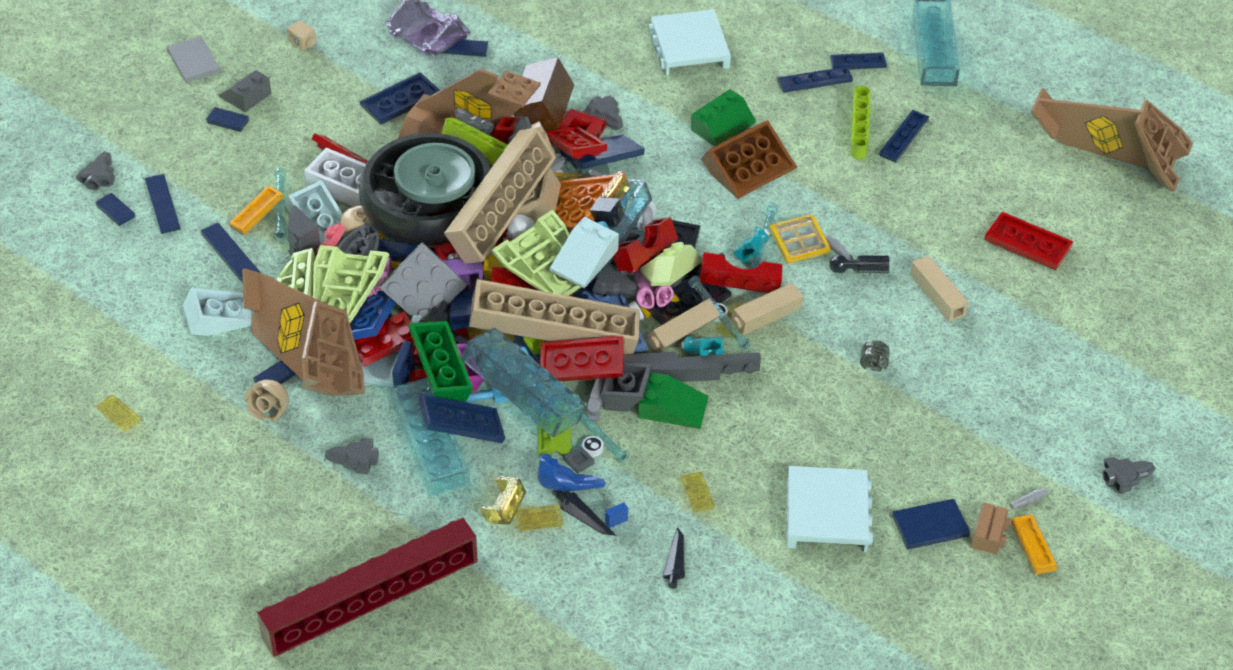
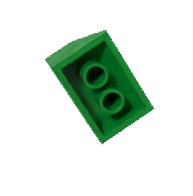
M731 89L691 114V131L713 146H717L735 137L756 123L744 97Z

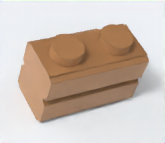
M985 502L982 503L971 548L992 554H997L999 547L1004 548L1007 535H1003V530L1008 531L1011 518H1007V508L995 507Z

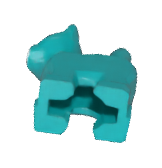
M755 227L754 235L741 242L733 252L735 257L743 264H746L750 261L751 256L755 258L760 255L763 243L769 241V231Z
M689 334L681 343V348L688 354L693 352L699 354V356H708L709 353H714L715 355L724 354L721 337L694 338Z

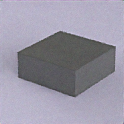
M582 446L564 456V461L577 474L594 464V459Z

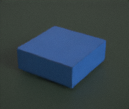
M625 502L605 511V524L609 528L628 520V507Z

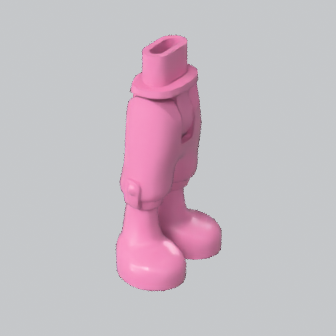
M644 265L639 266V270L633 272L634 281L640 288L636 292V300L639 305L647 309L653 308L654 295L659 307L667 305L673 298L674 292L672 287L651 286L649 280L640 271V268Z

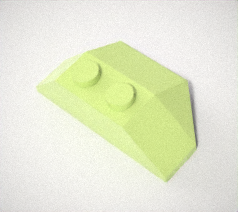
M683 242L673 243L670 248L664 249L663 253L640 268V271L649 280L651 286H670L702 262V258L692 245H684Z
M310 248L293 253L291 260L286 264L277 281L313 297L314 262L316 259L314 250Z

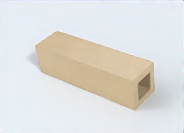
M926 256L913 261L910 275L945 318L950 322L965 316L969 302L931 257Z
M790 283L735 308L731 324L742 336L800 309L804 296L793 283Z
M709 298L654 329L647 336L649 345L656 353H660L685 339L689 334L692 335L713 323L720 316V313Z

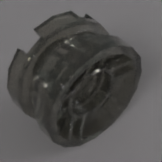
M876 340L864 343L861 349V366L864 369L871 368V371L879 372L883 368L886 369L889 364V346Z

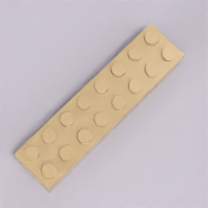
M537 127L518 131L444 232L465 264L483 262L556 159Z
M477 279L472 298L469 327L546 341L623 336L625 339L624 355L634 354L638 343L640 309Z

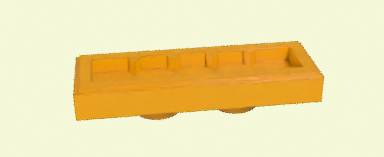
M268 185L229 222L230 227L245 235L284 198L283 193Z
M1033 514L1012 518L1011 525L1035 575L1056 571L1057 564Z

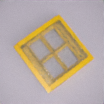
M813 214L769 225L770 232L787 264L831 252L830 246Z

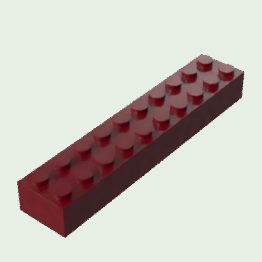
M464 517L456 521L449 522L441 528L431 530L417 539H412L404 545L392 548L378 557L370 558L367 562L351 567L341 574L329 577L315 586L307 587L304 591L288 596L278 603L266 606L257 612L261 637L274 658L478 562L476 534Z

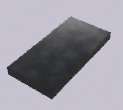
M700 273L673 288V294L680 301H670L667 305L659 307L655 299L653 308L645 309L651 313V316L663 325L709 298L712 303H722L731 297L732 292L724 286L699 283Z

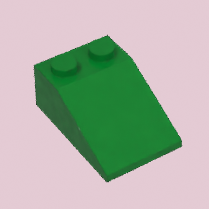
M650 372L644 397L639 402L638 418L701 429L709 396L669 375Z

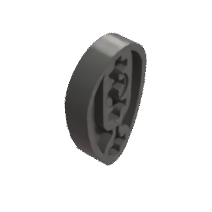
M371 224L359 227L349 233L340 242L338 248L345 254L369 256L370 250L379 251L378 229Z

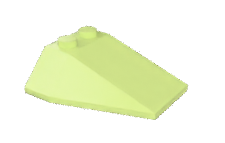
M553 210L537 219L532 228L511 242L507 239L491 251L505 268L539 291L570 296L581 288V286L550 271L551 265L569 237L566 225Z
M320 245L314 262L313 297L333 307L346 310L349 323H351L383 274L389 253L370 250L369 256L345 254L338 247Z

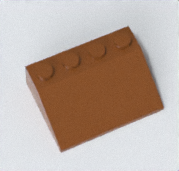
M768 120L709 149L701 158L709 173L737 199L798 168Z

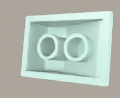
M322 180L289 195L284 204L289 213H291L292 206L296 205L319 227L320 244L323 243L326 237L324 234L327 228L339 224L342 216L341 210Z
M584 217L570 233L551 265L550 271L585 288L618 251L619 234Z
M191 288L183 303L191 335L209 336L252 326L251 314L254 311L244 308L243 293Z

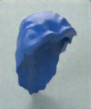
M547 453L540 454L538 481L544 488L559 491H580L603 488L606 484L602 478L593 475L575 474L570 468L560 465L558 459H553Z

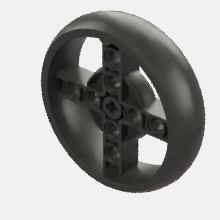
M420 133L398 138L380 148L366 163L359 182L360 203L365 215L374 227L386 236L406 244L420 245L423 242L426 246H433L449 242L444 232L463 208L462 200L468 201L477 188L471 187L462 195L467 197H459L449 202L438 204L422 203L408 198L398 189L395 183L394 168L400 156L409 149L427 143H444L462 149L471 157L475 166V178L481 183L492 166L486 156L469 142L446 134ZM378 188L399 194L404 204L400 211H395L383 204L375 196V189ZM447 208L455 210L442 215L426 216L427 214L441 212Z

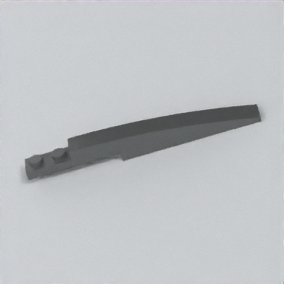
M676 352L624 355V363L651 364V372L669 375L681 382L720 380V374L722 373L731 375L738 372L753 373L760 371L761 356L760 352L677 358Z

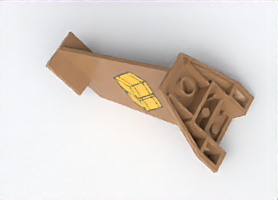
M479 69L431 96L424 94L405 116L398 138L420 133L442 134L445 119L451 118L458 108L468 111L472 116H480L483 120L488 119L497 127L502 117H511L518 109L524 107L540 87L541 82L509 71H505L498 80V74Z
M1042 88L1031 110L1033 117L1040 123L1051 139L1056 138L1061 144L1149 169L1150 173L1162 187L1171 192L1176 191L1180 178L1173 170L1175 161L1189 155L1193 142L1182 128L1148 100L1143 102L1140 110L1053 100L1045 88Z
M246 268L242 269L244 308L256 312L251 314L252 334L302 379V389L329 396L365 394L364 374L346 310L333 307L275 280L274 277Z

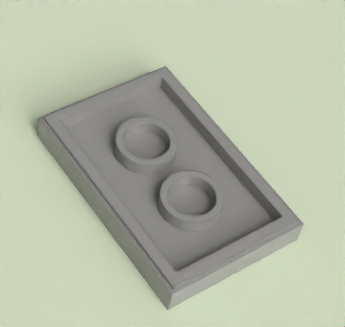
M201 36L167 46V51L185 83L220 73L217 62Z

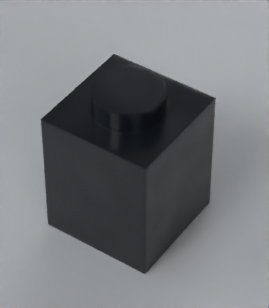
M599 197L590 209L594 222L604 221L608 227H617L625 215L620 200L616 198Z

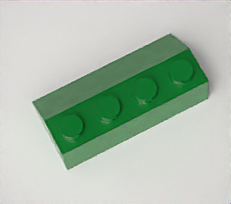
M448 322L409 323L410 333L433 394L437 397L466 402L474 388Z

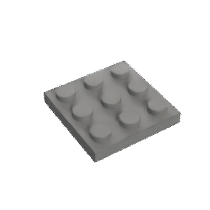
M422 242L380 285V288L412 317L413 315L422 316L423 323L427 322L432 308L438 309L442 301L450 303L467 286V282Z

